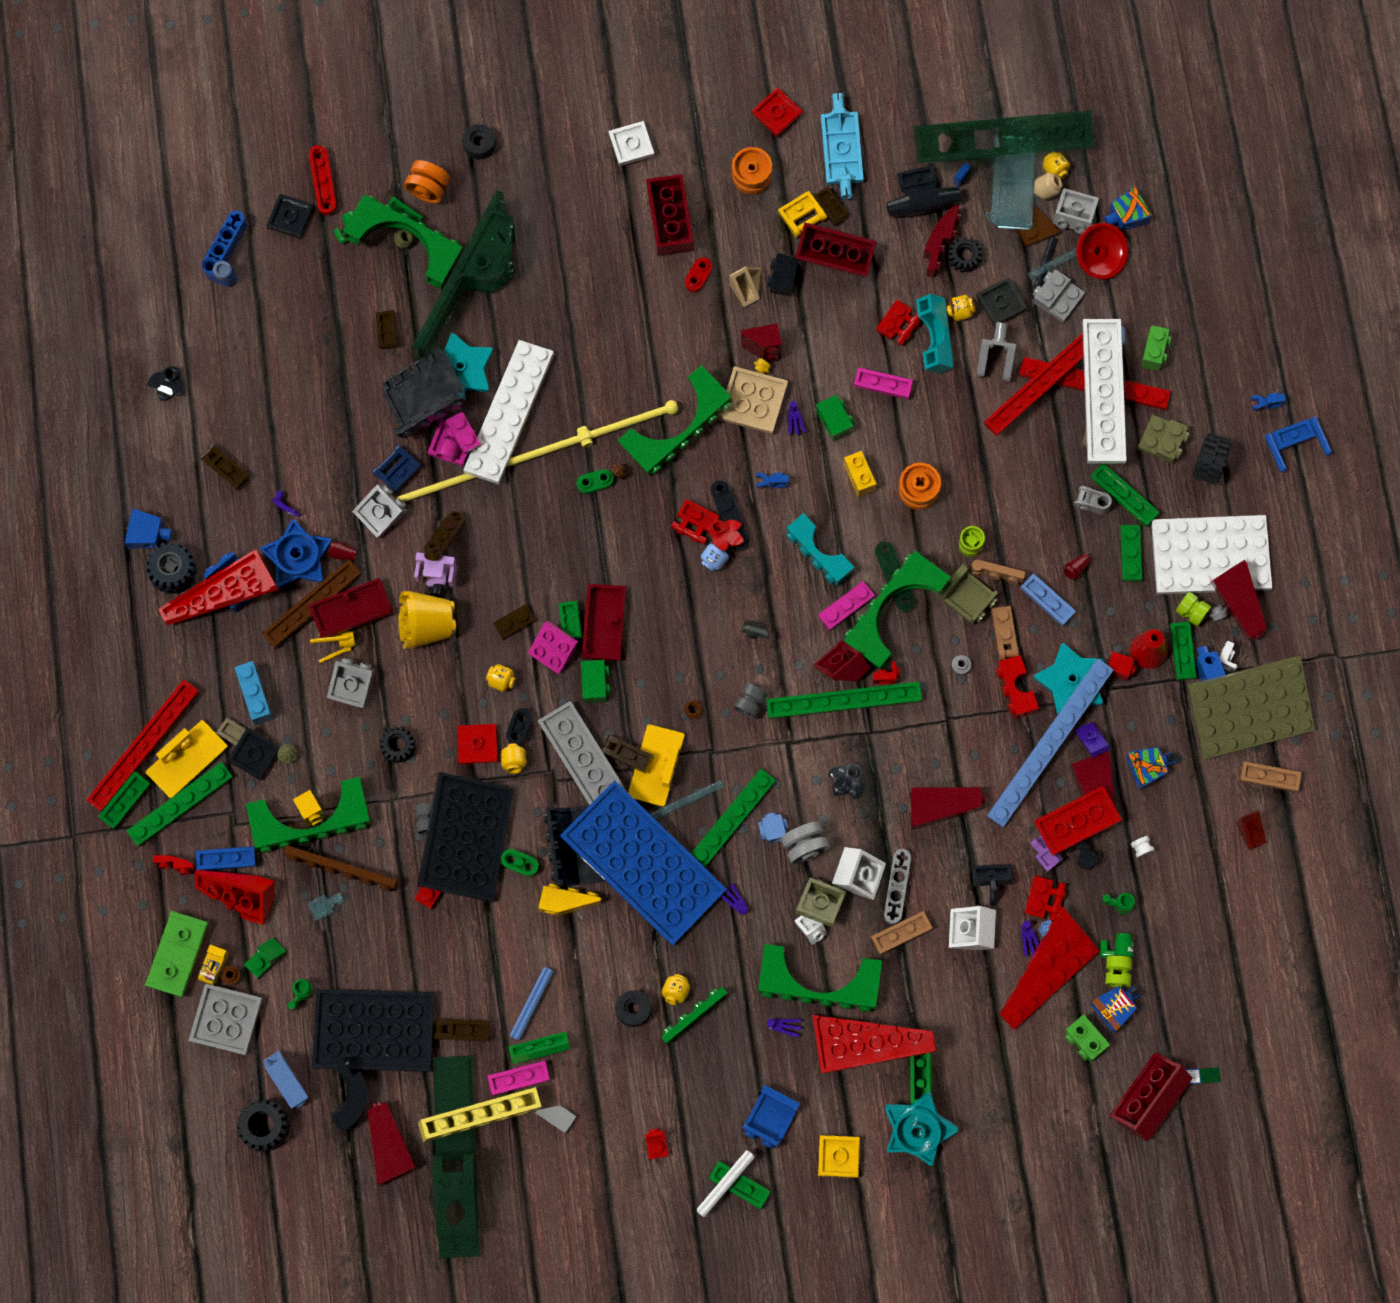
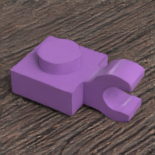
M1041 835L1031 842V845L1039 853L1035 857L1047 872L1063 860L1059 853L1051 856Z

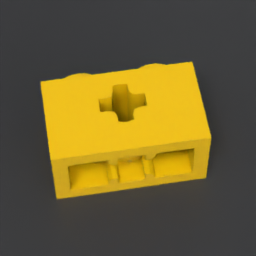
M862 451L844 457L843 465L858 498L876 491V482Z
M311 790L293 799L309 827L312 825L316 827L323 823V819L326 816Z

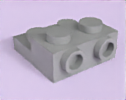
M1063 188L1053 224H1056L1061 229L1067 227L1082 234L1085 229L1091 226L1099 198Z
M1055 269L1053 273L1050 271L1047 273L1043 280L1045 282L1042 287L1038 286L1033 292L1035 296L1033 303L1064 323L1084 297L1085 292L1070 283L1071 279Z
M377 484L352 511L377 538H381L392 525H396L408 512L404 508L406 504L400 498L396 499L392 495L394 491L388 485Z
M343 657L342 660H337L327 698L365 708L376 670L371 669L372 665L367 663L354 664V660Z

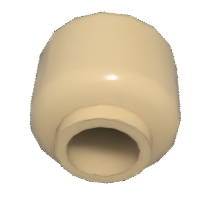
M1051 172L1036 178L1033 188L1034 193L1041 199L1047 200L1060 193L1062 181L1058 175Z

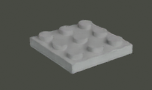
M205 984L188 1041L247 1056L263 998Z

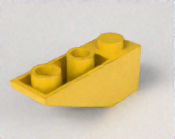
M549 884V886H543L538 909L543 913L560 916L600 905L602 900L596 893L587 892L586 895L579 893L577 889L568 888V890H562L560 886Z

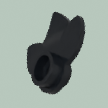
M174 366L165 368L163 372L154 373L147 383L149 387L157 388L160 401L168 400L172 397L173 393L181 396L185 389L184 383L180 379L181 373ZM175 374V377L169 378V375Z
M849 763L846 766H835L830 770L828 776L835 780L833 783V794L835 796L844 795L849 792L854 799H857L861 795L864 784L861 780L863 772L860 765ZM850 769L856 771L855 776H850Z

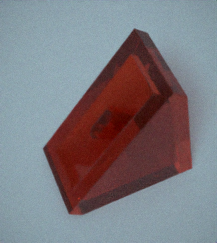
M1258 810L1239 818L1236 825L1249 850L1267 843Z

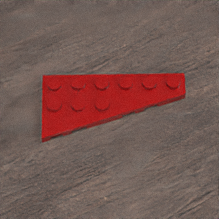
M255 549L158 610L167 625H171L278 590V587L260 554Z
M1060 906L1055 920L1051 922L1047 934L1039 943L1027 965L1026 971L1018 980L1017 987L1013 994H1010L999 1014L1012 1030H1015L1099 952V949L1064 907Z
M812 1015L822 1074L937 1052L933 1031Z

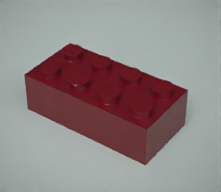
M683 174L646 179L657 256L694 251Z

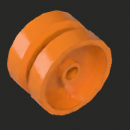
M748 147L736 153L732 161V180L739 191L755 195L762 193L770 185L772 180V161L764 150L757 147Z
M416 160L410 169L411 175L407 176L403 184L404 188L420 200L433 204L440 203L444 195L443 189L448 187L451 180L450 175L435 164Z
M922 462L911 464L901 473L898 487L900 499L906 506L915 510H924L933 506L938 500L940 493V475L930 464Z

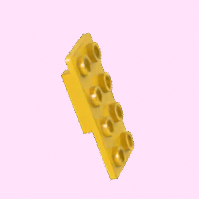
M201 720L189 732L184 728L156 754L159 759L146 770V774L171 799L223 753L228 746Z
M650 724L647 725L641 750L652 754L655 758L646 774L636 769L634 770L628 792L633 799L661 807L665 806L684 740V733Z

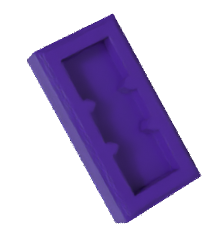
M1092 722L1075 729L1077 737L1092 758L1110 750L1109 745Z

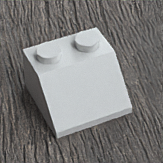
M844 847L832 884L845 891L874 900L886 863L862 849Z
M983 906L951 909L949 948L968 950L994 949L996 910Z

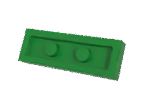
M1121 525L1122 582H1141L1140 525Z
M1190 622L1171 623L1170 631L1176 681L1196 679Z
M134 771L98 815V818L114 829L150 783Z
M566 1031L508 1046L512 1064L523 1063L527 1060L542 1058L546 1055L561 1053L570 1049Z
M718 1161L709 1180L718 1184L731 1168ZM742 1174L728 1189L731 1193L760 1210L771 1192Z

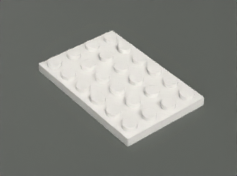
M1266 515L1152 520L1151 530L1156 595L1185 594L1189 591L1191 593L1216 592L1210 581L1243 560L1247 562L1255 591L1272 589Z

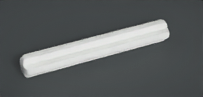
M750 1151L744 1152L697 1208V1212L702 1217L709 1213L754 1159V1155Z

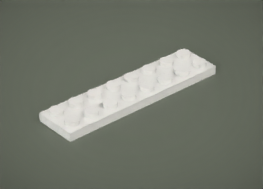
M1083 319L1087 464H1125L1126 438L1121 319Z
M521 340L518 341L477 437L481 445L471 451L463 470L465 474L500 484L552 361L554 351Z

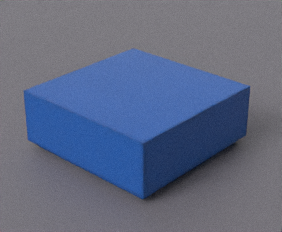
M966 162L954 176L953 184L958 187L962 185L970 174L971 167Z

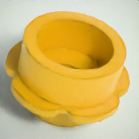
M759 358L757 362H754L756 366L754 369L758 373L768 374L770 372L771 365L765 360Z

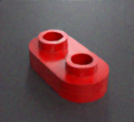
M702 257L693 264L685 278V287L689 292L697 293L705 285L712 272V263L709 259ZM705 264L706 267L701 268L700 265ZM695 279L697 283H691V280Z

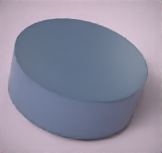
M219 261L213 266V274L218 280L224 281L231 277L232 268L228 262Z

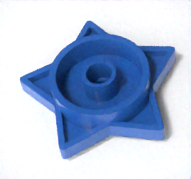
M292 519L284 535L279 540L260 547V550L276 566L277 587L281 589L299 579L321 583L323 581L321 559L329 549L332 540L331 538L308 535L296 520Z

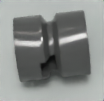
M746 683L741 691L742 697H738L733 708L740 714L755 719L760 710L758 706L763 705L767 693L755 685Z
M422 803L415 806V817L419 819L416 822L417 834H427L432 803Z

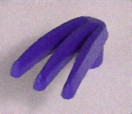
M791 401L788 408L789 435L792 434V419L794 420L795 432L797 435L799 434L797 418L803 433L806 432L795 401Z
M278 490L273 502L285 512L300 517V512L281 502L285 493Z
M731 884L730 886L739 900L728 889L725 892L735 904L723 894L720 897L737 912L744 915L748 912V907L734 884Z
M1024 921L1021 926L1024 955H1028L1026 938L1033 955L1035 950L1031 937L1037 947L1039 942L1031 927V923Z
M768 1019L767 1025L769 1029L799 1037V1034L783 1030L782 1028L801 1030L799 1026L783 1024L801 1022V1019Z

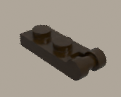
M212 443L208 446V450L199 456L201 461L207 464L236 490L250 477L248 473ZM215 454L216 457L212 461L210 458Z
M608 735L605 746L601 747V751L605 756L611 757L646 774L655 758L652 754L612 735ZM614 745H616L615 750L612 751V750H611L612 747H613Z
M435 1019L436 1033L433 1036L434 1040L489 1042V1021ZM444 1026H449V1033H444Z

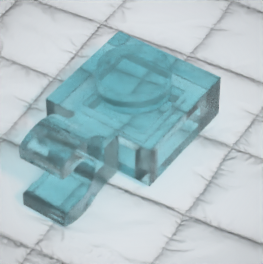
M339 893L328 899L324 894L308 902L307 905L315 921H319L334 913L332 907L343 903L344 900Z

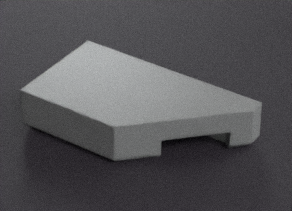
M560 1105L536 1110L535 1114L565 1134L577 1118Z

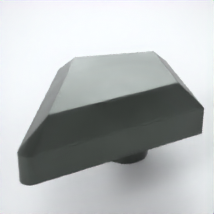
M744 621L742 632L748 634V638L754 639L757 636L769 639V634L761 622Z

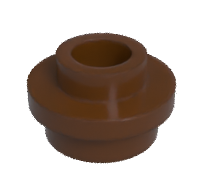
M619 462L617 465L612 464L613 467L610 471L619 479L627 476L625 473L627 469Z
M697 700L687 702L684 707L685 715L690 719L700 718L703 714V705ZM695 707L697 708V712L692 713L690 709Z
M226 966L221 971L220 976L226 985H235L240 980L241 974L237 967ZM233 972V977L227 978V974Z

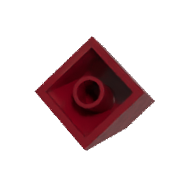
M778 323L741 330V347L763 360H778L779 357H782V341Z

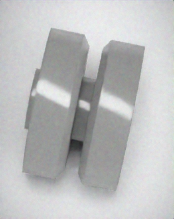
M819 821L799 826L780 838L783 847L791 849L787 854L791 864H799L813 859L830 848L827 838L819 837L823 833Z

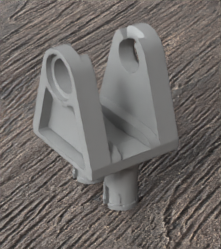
M996 322L994 339H982L976 377H984L988 349L996 346L1002 347L1003 351H1006L1002 380L1010 382L1016 344L1005 341L1008 324Z

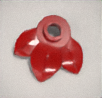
M717 520L712 522L709 526V534L713 537V544L722 551H726L729 545H741L744 540L738 530L742 524L736 520H727L725 522Z

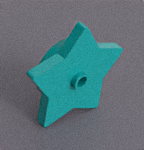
M451 333L444 352L448 354L465 388V392H489L484 369L493 353V349L491 347H469L458 336Z
M1064 643L1060 646L1055 663L1034 675V680L1051 692L1057 715L1097 659L1081 658ZM1069 677H1073L1076 681H1070ZM1099 691L1090 705H1102L1103 701Z
M927 1092L911 1105L886 1104L885 1111L893 1127L887 1152H907L916 1155L932 1166L938 1144L958 1132V1126L938 1114L931 1092Z

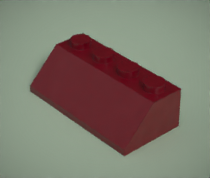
M804 222L795 259L867 277L877 241Z
M1154 1052L1109 1117L1133 1135L1148 1142L1193 1077L1182 1065Z

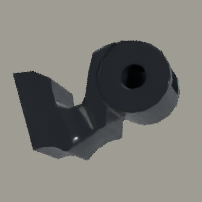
M1086 840L1064 850V852L1070 853L1073 849H1078L1080 854L1076 863L1084 870L1093 869L1098 862L1096 853L1088 850L1089 845Z

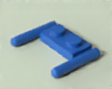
M1312 417L1264 436L1280 472H1285L1287 467L1279 450L1287 449L1315 437L1318 438L1325 455L1329 456L1332 454L1330 445L1317 417Z

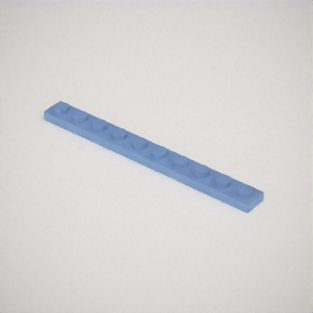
M1096 659L987 814L988 818L999 826L1004 827L1114 669L1100 659Z

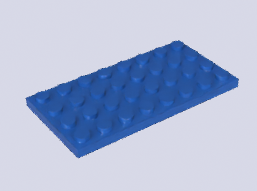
M615 780L560 835L592 869L672 946L727 890Z

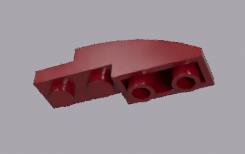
M959 205L952 207L939 220L927 241L923 257L930 259L927 277L934 278L935 272H939L941 261H938L939 255L943 256L945 245L950 246L951 240H955L957 230L954 229L955 223L959 224L962 214L958 212Z

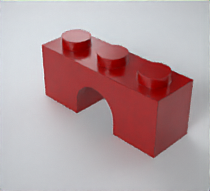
M1021 655L998 661L995 671L998 679H1002L1004 686H1001L1004 697H1008L1010 702L1008 704L1010 714H1014L1016 720L1038 713L1039 707L1034 692H1020L1015 687V682L1018 679L1025 678L1027 673Z

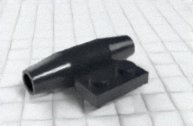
M931 165L897 173L901 192L905 195L887 202L886 207L889 217L914 216L944 209L961 202L962 197L959 187L936 188L937 177L934 167Z

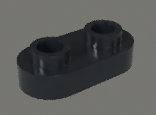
M519 708L513 713L506 733L509 744L520 746L525 742L532 722L529 710ZM524 716L526 717V720L524 722H520L519 718ZM515 734L520 735L518 740L513 739Z

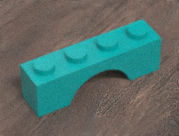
M928 294L916 300L918 317L926 324L931 338L929 349L923 352L925 370L940 374L954 368L946 303L944 297Z
M804 513L786 527V537L788 540L800 547L799 551L802 555L808 556L812 560V565L818 571L821 570L825 574L824 577L830 584L834 583L838 587L854 573L855 567L843 554L829 556L821 553L815 547L813 537L816 533V526Z

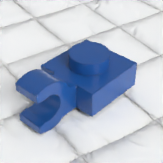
M1276 392L1268 394L1265 398L1253 395L1250 401H1258L1259 404L1252 407L1253 411H1258L1262 408L1266 410L1283 407L1286 398L1285 393L1279 394Z
M761 472L756 473V478L764 480L762 483H756V488H789V476L784 475V473H774L769 475V477Z

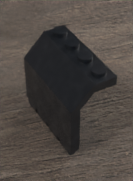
M440 348L428 354L429 361L424 356L412 363L414 370L407 366L396 373L398 379L392 375L382 381L384 388L381 390L399 423V428L396 427L393 430L401 438L413 436L414 432L418 429L428 427L430 422L445 417L447 412L460 408L462 403L467 401L465 388L446 352L442 353Z
M590 805L571 808L550 806L546 807V812L543 814L544 822L548 824L549 832H546V840L551 846V851H548L549 862L553 863L551 879L557 886H578L606 882L560 837Z

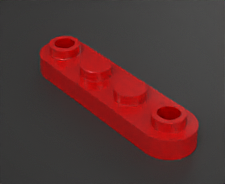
M317 145L309 151L317 205L321 214L332 215L337 209L328 153L323 146ZM318 155H322L320 159L316 158ZM326 205L331 206L329 209H325Z

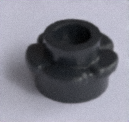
M433 584V587L431 586L428 589L430 596L443 599L447 593L442 584Z

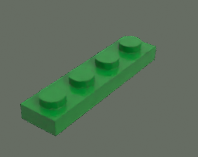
M1101 464L1090 475L1091 480L1145 527L1159 515L1160 512L1107 465Z
M723 987L712 990L708 994L709 998L703 1002L701 1000L693 1006L694 1010L689 1015L687 1013L683 1014L678 1019V1024L674 1027L670 1025L662 1032V1041L666 1045L670 1044L727 997V991Z

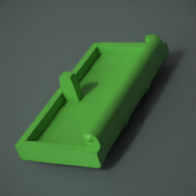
M171 911L145 986L183 998L209 923Z

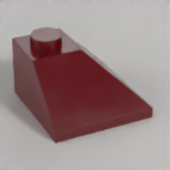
M843 641L838 642L813 664L814 668L832 680L857 681L871 669L862 654Z

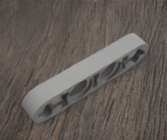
M905 849L897 850L893 856L884 911V919L890 925L899 923L903 912L911 855ZM905 854L904 857L908 858V860H904L903 867L894 868V866L899 867L900 860L897 857ZM897 872L904 874V881L896 882L893 878L894 874ZM898 891L901 893L902 898L900 901H893L890 897L891 893ZM888 904L901 906L900 908L896 907L895 914L898 917H895L894 920H890V916H887V913L890 914L892 911V906H888Z

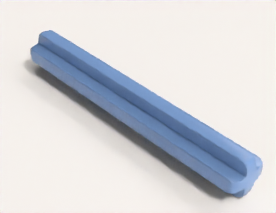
M543 968L510 1033L511 1038L520 1040L553 975L551 969Z

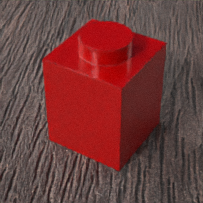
M1112 651L1108 666L1114 670L1110 676L1127 681L1129 675H1134L1136 665H1133L1135 658Z

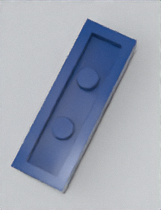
M254 846L196 851L197 870L209 871L256 867V851Z

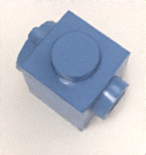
M766 814L765 818H762V822H758L761 839L766 840L767 844L781 842L780 838L788 830L787 821L782 819L781 814Z

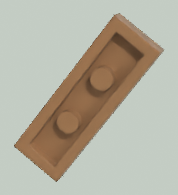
M1243 761L1240 782L1292 792L1299 791L1301 772Z
M922 911L871 936V939L879 955L931 931L933 928L925 912Z

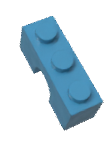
M251 661L234 667L253 723L258 725L273 720L254 662Z

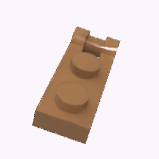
M974 560L971 567V573L974 576L984 574L994 580H1007L1008 583L1013 585L1022 584L1025 571L982 560Z
M1011 606L992 608L991 613L999 660L1018 656L1019 652ZM1010 645L1011 649L1004 650V646Z

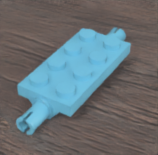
M837 93L832 95V112L821 114L826 184H840L841 199H846V192L847 199H851L853 197L851 183H862L864 180L858 113L846 111L844 108V95L839 93V100H837Z

